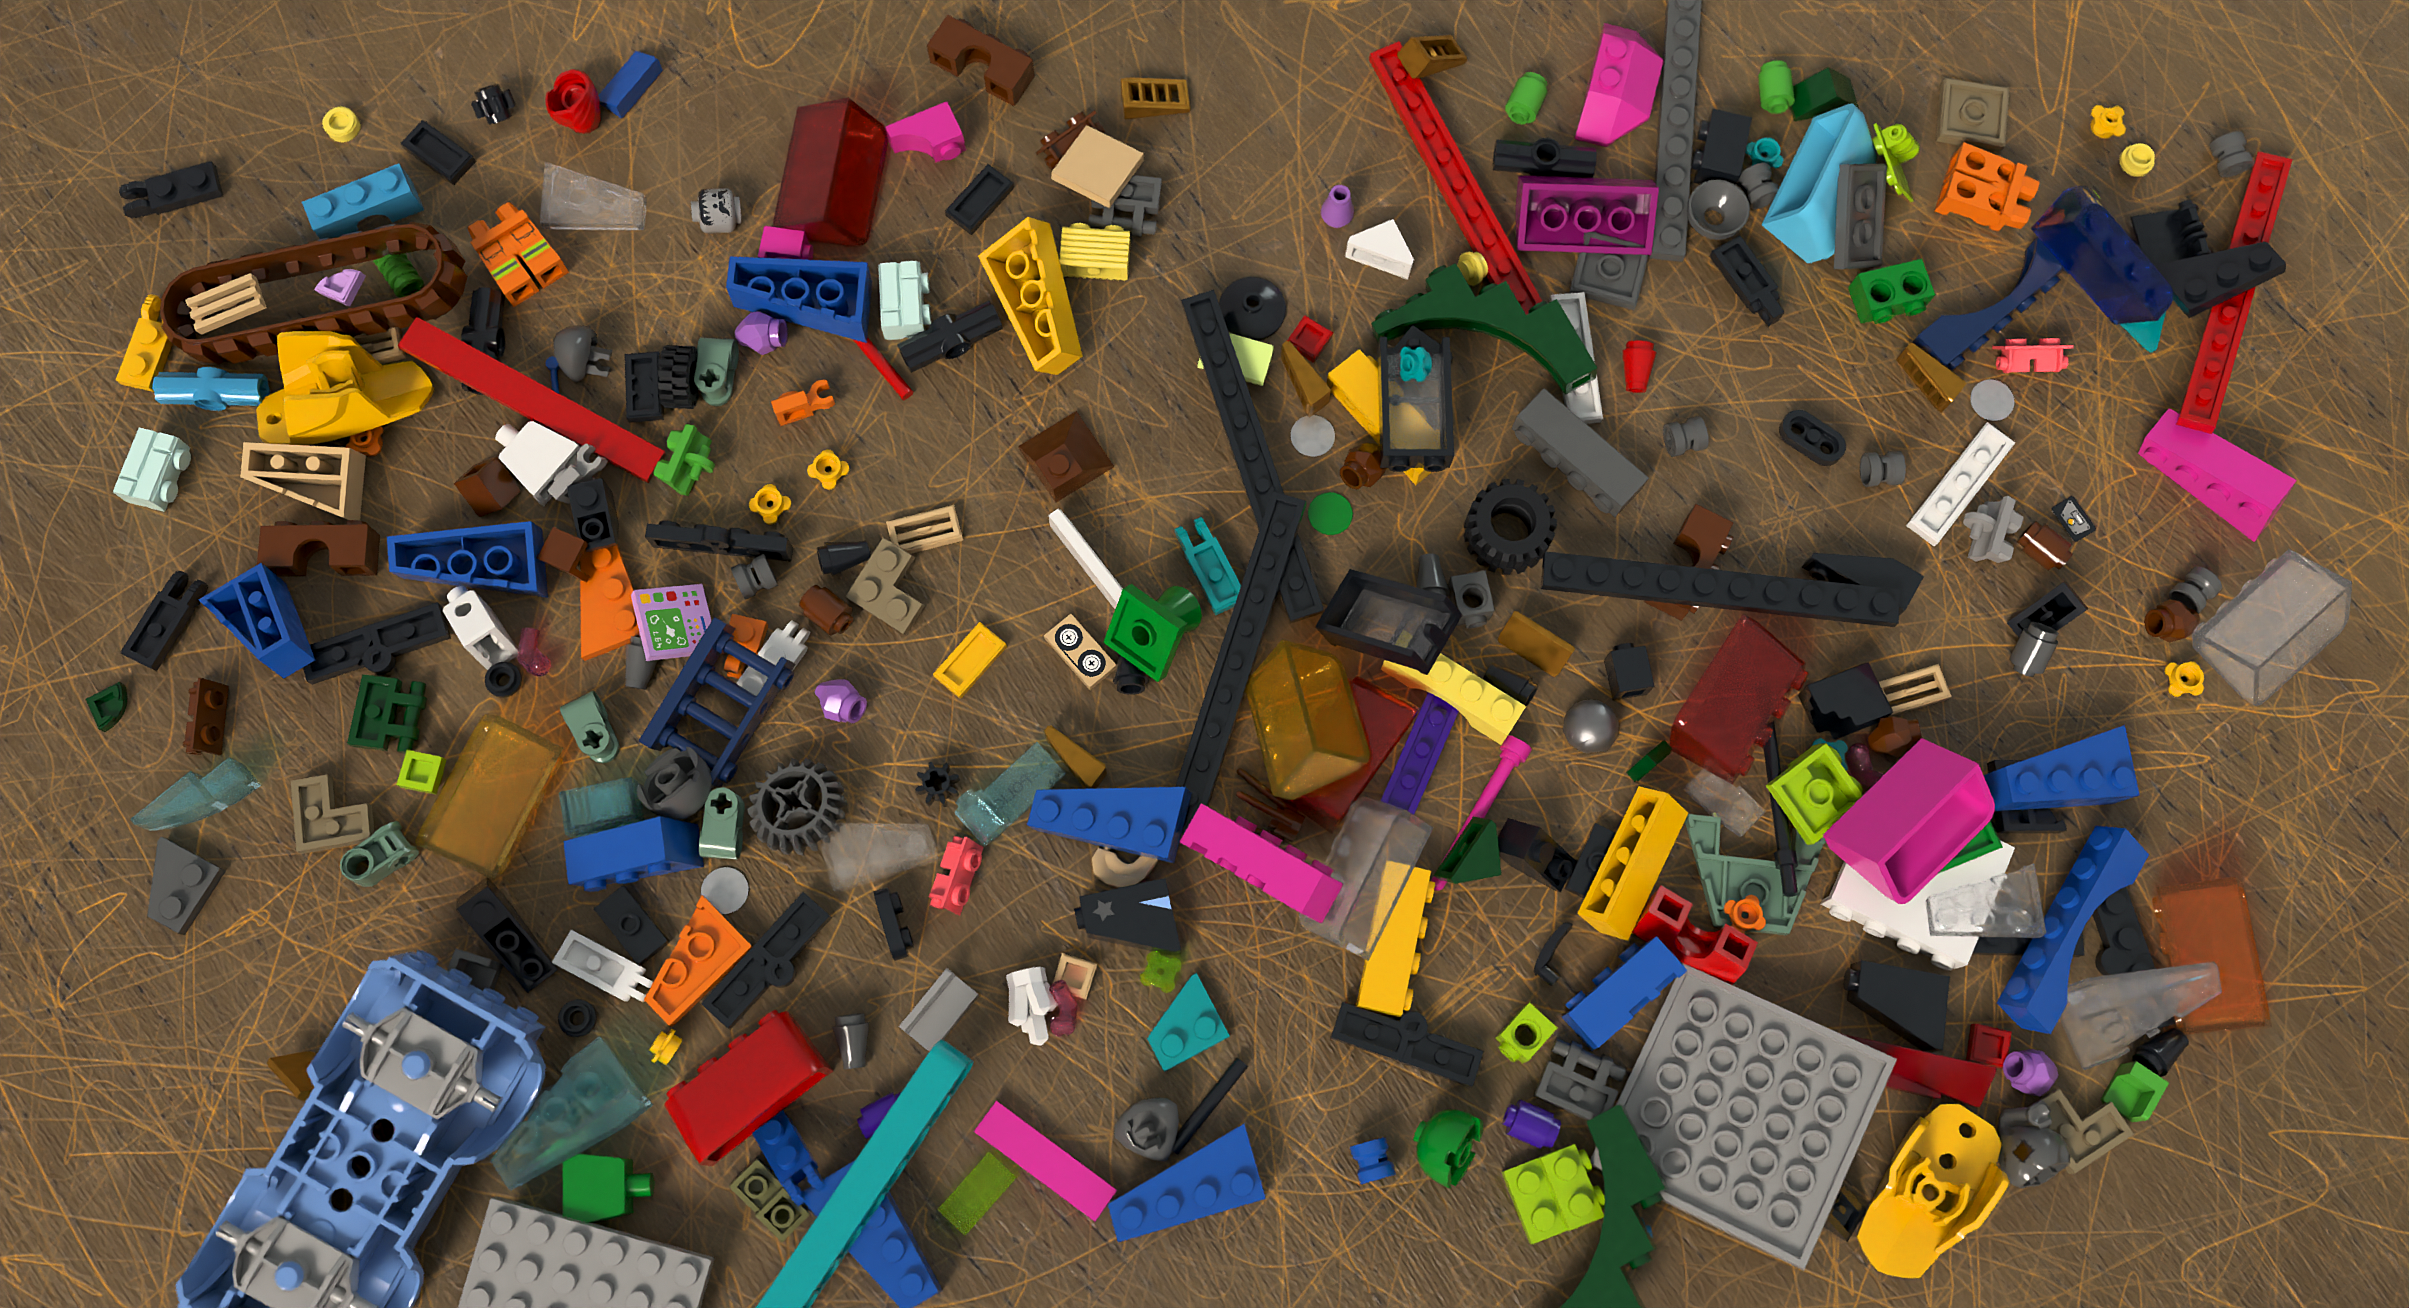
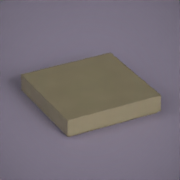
M1944 78L1940 83L1935 142L1962 145L1965 142L1980 149L2001 152L2005 147L2009 88Z

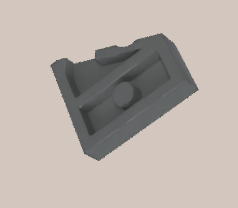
M161 836L157 842L147 916L169 929L185 935L226 870Z

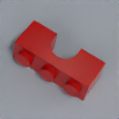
M1660 885L1645 904L1632 933L1646 942L1657 936L1680 962L1733 985L1747 970L1758 942L1726 923L1716 932H1707L1695 927L1687 917L1693 904Z

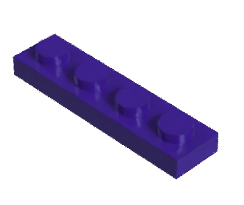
M1429 692L1425 697L1377 807L1378 810L1408 823L1412 821L1459 712L1449 703Z

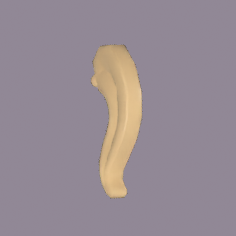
M1103 847V849L1098 848L1093 855L1092 866L1093 873L1105 885L1117 889L1142 883L1159 860L1140 856L1133 863L1127 864L1122 862L1116 853L1111 852V848Z

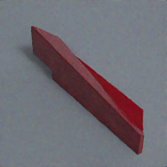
M1842 1034L1897 1059L1885 1086L1886 1088L1935 1100L1940 1099L1941 1094H1944L1978 1108L1981 1106L1997 1070L1993 1066Z

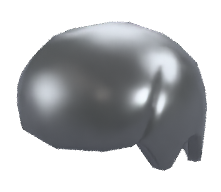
M1583 700L1575 703L1564 716L1563 732L1568 743L1577 748L1578 751L1587 754L1606 752L1618 738L1619 721L1612 708L1599 700Z

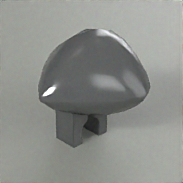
M585 325L566 327L556 333L553 339L554 356L558 365L574 383L581 381L585 378L586 374L608 377L611 367L602 366L597 360L600 358L610 360L612 350L596 347L598 342L597 334L593 329Z
M1148 1098L1136 1102L1120 1116L1114 1125V1137L1125 1148L1153 1160L1167 1161L1174 1147L1178 1131L1179 1115L1177 1105L1168 1098Z

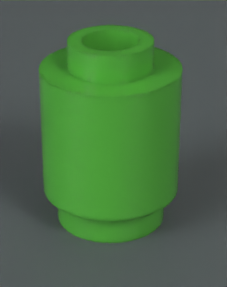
M1771 61L1761 67V72L1758 75L1760 103L1762 109L1772 114H1778L1788 110L1795 101L1792 72L1787 67L1786 62Z
M1527 72L1517 80L1505 105L1509 118L1515 123L1525 124L1535 121L1548 93V83L1543 76L1534 72Z

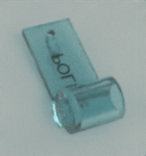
M1036 742L985 790L981 789L974 792L970 789L962 794L955 803L958 806L955 815L979 842L986 846L1000 836L1032 806L1036 790L1051 789L1066 773L1045 749Z

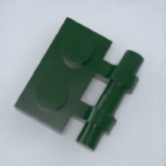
M362 674L347 744L356 748L388 751L390 738L393 737L399 738L397 752L406 754L407 750L412 751L414 741H418L421 730L417 728L421 710H425L427 698L424 697L426 684L412 681L409 694L400 693L402 681L398 678ZM397 706L406 707L402 725L394 724Z

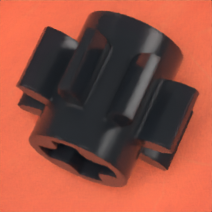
M496 83L475 91L478 100L472 101L471 105L477 119L485 117L490 125L512 117L509 108L515 107L516 103L510 89L502 91L499 84Z
M929 762V770L925 774L922 772H917L916 774L923 785L918 786L915 791L918 795L928 794L925 803L929 807L933 804L934 800L940 801L943 807H947L946 799L951 795L954 797L959 796L958 791L953 788V784L958 783L960 778L958 774L948 775L950 771L948 763H945L942 768H935L934 764ZM936 778H940L943 782L942 790L936 791L932 787L934 786L933 780Z

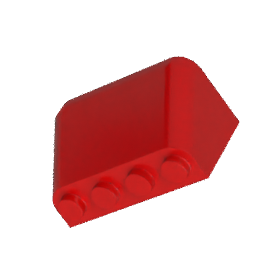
M777 1010L771 1011L758 1022L760 1028L749 1036L744 1033L734 1039L728 1045L730 1050L720 1059L716 1057L709 1059L697 1069L699 1073L697 1077L688 1084L686 1081L678 1083L666 1093L669 1099L665 1102L664 1106L700 1165H715L752 1136L755 1130L782 1110H785L833 1072V1069L790 1012L783 1011L779 1013Z

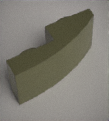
M758 1157L729 1184V1187L755 1212V1216L781 1242L810 1215L803 1205L798 1206L794 1203L777 1177Z

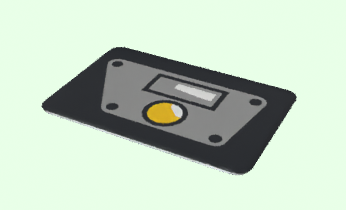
M2073 496L2052 507V512L2073 541L2077 542L2096 531V527Z

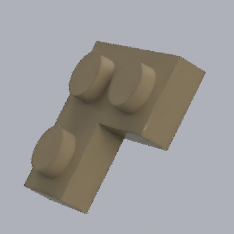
M883 537L845 597L904 635L908 634L925 607L924 604L897 588V585L915 557Z
M326 774L291 781L296 852L305 854L360 844L374 833L372 805L364 803L335 809L333 777Z
M2054 1089L2039 1099H2043L2052 1111L2050 1113L2052 1124L2049 1129L2061 1134L2068 1145L2070 1164L2065 1168L2068 1174L2077 1173L2134 1135L2112 1102L2104 1103L2080 1119L2060 1089Z

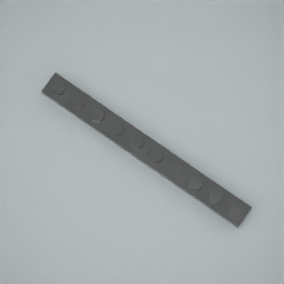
M1666 0L1654 183L1659 187L1652 254L1649 255L1651 259L1683 262L1686 256L1687 205L1690 192L1701 0Z

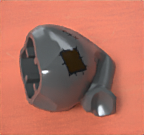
M2043 1099L2029 1107L2006 1108L1998 1118L1997 1134L2002 1143L1998 1161L2001 1170L2007 1174L2009 1182L2018 1188L2039 1186L2053 1178L2070 1164V1152L2067 1143L2061 1134L2049 1129L2052 1124L2050 1116L2052 1111Z

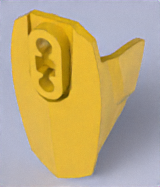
M332 331L281 332L277 335V347L284 389L265 396L262 403L257 407L259 437L264 443L307 446L341 439L421 411L430 400L434 387L421 367L413 361L382 365L362 348L351 335H342Z
M1940 1104L1925 1118L1919 1117L1898 1146L1869 1204L1856 1236L1863 1253L1877 1271L1900 1278H1920L1940 1254L1961 1241L1967 1233L1978 1229L2009 1185L2007 1174L1996 1166L2002 1143L1994 1126L1960 1104ZM1962 1123L1971 1127L1972 1133L1968 1138L1963 1137L1959 1132V1126ZM1949 1153L1952 1155V1165L1949 1169H1944L1939 1163V1158L1941 1155Z

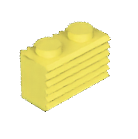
M1074 223L1070 227H1062L1059 261L1063 277L1102 278L1104 280L1115 279L1117 281L1128 280L1130 231H1124L1122 227L1116 225H1109L1104 229H1091L1090 226L1083 223Z

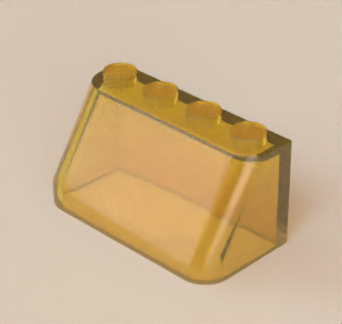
M1282 639L1251 675L1246 694L1273 796L1293 800L1359 771L1370 759V752L1348 678L1341 661L1329 652Z
M485 714L475 726L417 834L415 845L494 880L497 874L502 875L510 863L511 855L508 853L514 841L519 842L527 831L529 823L525 820L531 809L538 808L545 796L546 790L543 789L549 775L553 777L562 764L563 757L560 754L563 747L499 715Z

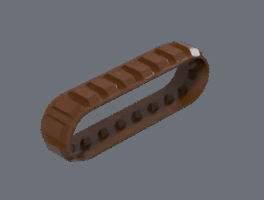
M416 222L403 225L395 223L376 227L370 231L364 232L362 230L343 234L337 238L330 239L328 237L309 241L307 244L299 246L290 245L276 248L270 252L243 255L237 259L207 263V265L193 267L182 272L168 284L161 298L160 315L163 321L161 327L173 345L200 362L220 365L224 361H230L233 364L249 361L261 355L267 357L277 355V335L281 332L332 331L342 335H351L354 338L361 334L368 336L387 332L388 329L395 327L402 329L410 327L416 317L424 321L436 320L442 315L447 314L458 304L461 296H463L468 277L463 269L466 261L457 246L448 237L440 234L431 225ZM436 249L433 255L438 262L437 270L432 280L421 291L414 294L225 335L197 339L193 325L195 320L191 318L189 313L192 310L185 301L190 297L250 273L257 277L259 284L381 259L385 255H400L419 250Z

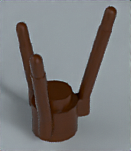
M1241 768L1237 769L1239 776L1278 806L1277 809H1274L1240 790L1236 792L1238 798L1272 816L1268 826L1273 828L1274 831L1256 828L1255 833L1260 835L1265 830L1280 838L1282 842L1284 838L1293 842L1305 816L1297 813L1298 808L1286 803L1252 775Z

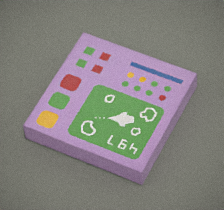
M695 584L634 590L631 594L646 661L691 656L711 623L703 585Z

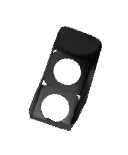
M1869 662L1811 683L1798 694L1808 719L1814 725L1816 731L1819 733L1830 731L1832 738L1835 740L1877 724L1881 718L1888 717L1893 713Z

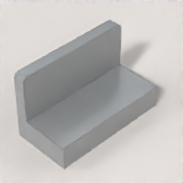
M946 968L900 1024L899 1028L930 1052L939 1040L945 1039L980 995L960 980L951 970Z

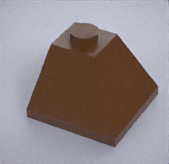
M1077 411L1018 446L1055 503L1114 468L1113 463Z

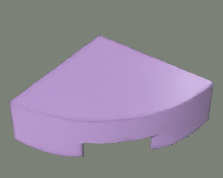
M345 269L343 272L334 274L329 278L327 276L323 278L314 290L323 296L350 307L366 275L358 270Z

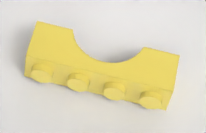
M1404 631L1396 645L1408 648L1414 636ZM1441 653L1428 675L1384 660L1381 668L1382 671L1407 687L1427 691L1446 701L1468 720L1471 727L1502 745L1526 707Z

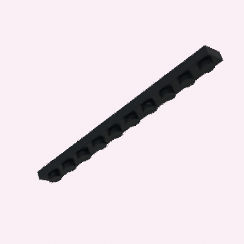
M1213 289L1182 299L1181 304L1259 530L1272 491L1284 494ZM1298 533L1279 588L1290 624L1324 613V608Z
M1274 491L1271 493L1175 786L1186 787L1192 793L1182 830L1183 835L1200 804L1209 806L1306 508L1305 500Z
M1547 551L1543 555L1541 589L1887 627H1895L1899 624L1900 589Z

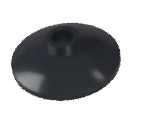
M1245 277L1234 281L1224 290L1219 301L1228 332L1256 341L1272 336L1278 331L1285 319L1286 303L1281 291L1273 283L1263 278ZM1250 300L1257 301L1259 305L1257 307L1252 308L1247 305V302Z

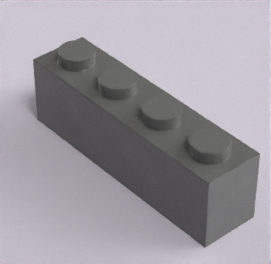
M1545 388L1517 415L1511 428L1515 431L1519 441L1535 448L1548 466L1552 468L1557 467L1567 476L1568 482L1575 489L1586 492L1593 498V503L1599 510L1604 513H1610L1613 517H1616L1631 502L1649 479V477Z

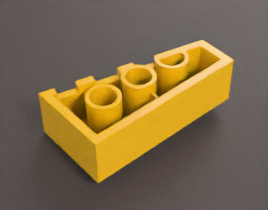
M1027 217L978 255L1035 371L1058 375L1082 358L1083 355L1051 225L1048 222Z

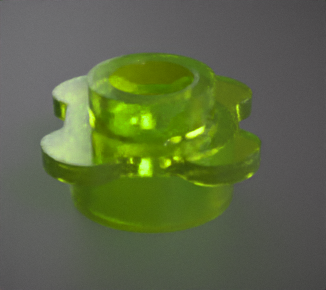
M1158 951L1150 952L1147 955L1148 964L1146 970L1141 973L1140 981L1146 987L1153 985L1161 988L1164 993H1170L1175 988L1174 978L1176 973L1181 970V962L1175 957L1169 959L1166 956H1161ZM1158 969H1163L1164 974L1158 975Z

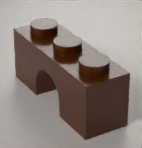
M948 14L927 44L930 63L957 77L971 63L981 62L988 65L989 68L984 74L986 92L1014 107L1035 76L1033 59L1025 51L1018 48L1014 50L1003 44L995 35L984 34L974 29L968 21L964 19L957 20Z
M1695 504L1687 515L1673 544L1685 549L1690 554L1692 567L1718 570L1719 566L1714 564L1718 553L1724 555L1729 548L1733 536L1728 533L1734 522ZM1644 600L1645 603L1680 621L1689 612L1695 614L1699 606Z
M359 520L346 521L345 525H333L327 521H311L310 525H297L289 521H277L274 526H260L257 565L260 563L264 564L278 577L306 576L307 564L311 556L320 550L329 549L328 566L341 576L377 575L380 535L368 523Z

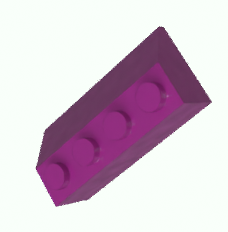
M1518 175L1515 207L1516 249L1522 251L1651 255L1659 187L1652 180ZM1596 232L1644 245V247L1624 246L1591 237L1589 245H1583L1585 240L1583 237L1584 233Z

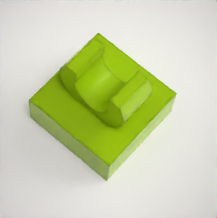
M407 750L396 785L405 789L437 795L447 760L440 756Z

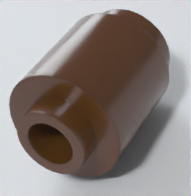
M2036 520L2017 540V543L2022 546L2021 550L2047 571L2053 567L2058 570L2061 569L2073 555L2069 551L2072 543L2046 523L2041 525Z
M814 585L807 590L800 600L799 607L804 610L803 614L830 636L836 633H844L853 621L851 616L852 607L827 587L821 588L818 585Z

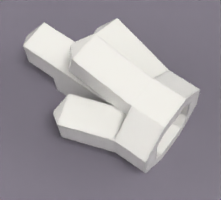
M1044 967L1027 968L1006 975L1009 988L1008 1022L1015 1026L1021 1025L1022 1032L1029 1034L1030 1043L1041 1046L1049 1039L1044 1015L1047 1012L1054 1011L1058 1001L1047 982Z

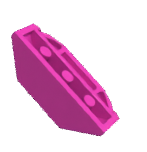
M1604 23L1575 140L1607 147L1614 143L1616 139L1628 134L1648 121L1663 59L1635 30Z

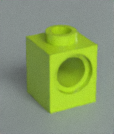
M1529 1002L1519 1010L1495 1039L1501 1043L1498 1049L1514 1063L1519 1060L1523 1064L1531 1059L1557 1027ZM1518 1026L1527 1027L1531 1031L1532 1042L1529 1046H1524L1517 1042L1515 1030Z

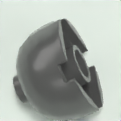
M677 747L666 751L658 756L644 771L648 778L644 786L638 783L637 796L655 815L680 820L690 817L704 808L713 787L711 785V770L691 747H686L687 750L682 752Z

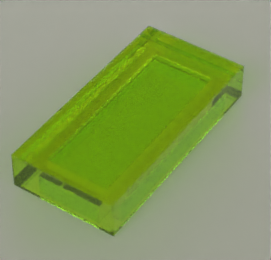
M988 1152L938 1208V1211L966 1236L1017 1177Z

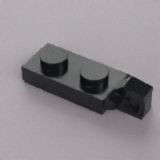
M1737 236L1712 250L1709 257L1746 308H1749L1752 314L1758 312V315L1768 327L1780 321L1784 310L1777 302L1780 298L1777 293L1778 286L1743 238Z

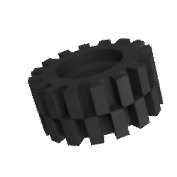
M666 345L661 351L662 359H659L660 370H658V377H660L658 389H660L659 398L661 399V404L664 408L694 409L699 398L698 388L694 383L697 348L694 346Z

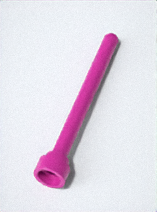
M1511 735L1506 737L1500 747L1502 751L1499 755L1501 758L1500 763L1446 856L1473 816L1479 818L1486 816L1513 767H1518L1521 762L1524 763L1532 751L1528 744ZM1435 876L1431 880L1435 882L1434 890L1436 891L1442 890L1447 881L1439 880Z

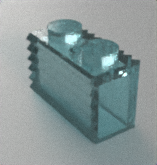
M626 777L624 779L558 792L565 835L574 839L644 821L643 806L637 796L638 782L632 777Z

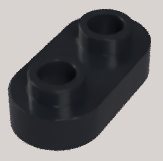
M1791 411L1780 423L1779 434L1782 440L1819 465H1834L1846 451V442L1843 436L1806 411ZM1791 427L1798 428L1801 435L1794 434ZM1820 446L1827 447L1830 454L1823 453Z
M889 887L874 891L876 905L894 961L909 957L908 949L914 948L908 926L902 928L898 914L904 911L898 892L891 893Z

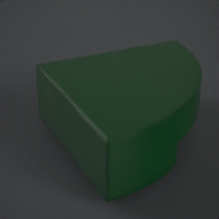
M120 682L86 698L98 729L103 732L110 730L118 723L125 712L128 700L127 689Z
M1663 740L1626 773L1634 782L1639 781L1672 753L1671 746Z

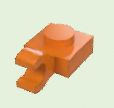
M827 380L816 381L807 394H805V391H790L780 395L777 400L771 401L780 425L783 426L813 416V411L833 407L835 402L832 396L826 398L819 397L822 391L830 389Z
M732 614L729 625L736 628L732 634L734 641L758 654L763 646L769 625L763 620ZM728 655L724 671H728L727 676L739 679L745 671L746 664Z

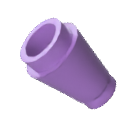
M1344 185L1334 186L1321 207L1322 219L1334 228L1347 225L1354 216L1350 190Z

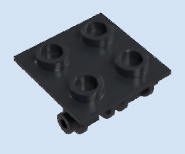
M2185 200L2179 203V209L2130 217L2149 278H2153L2151 275V266L2213 253L2212 250H2209L2205 239L2207 233L2202 230L2204 223L2199 220L2197 214L2198 205L2193 204L2192 200Z

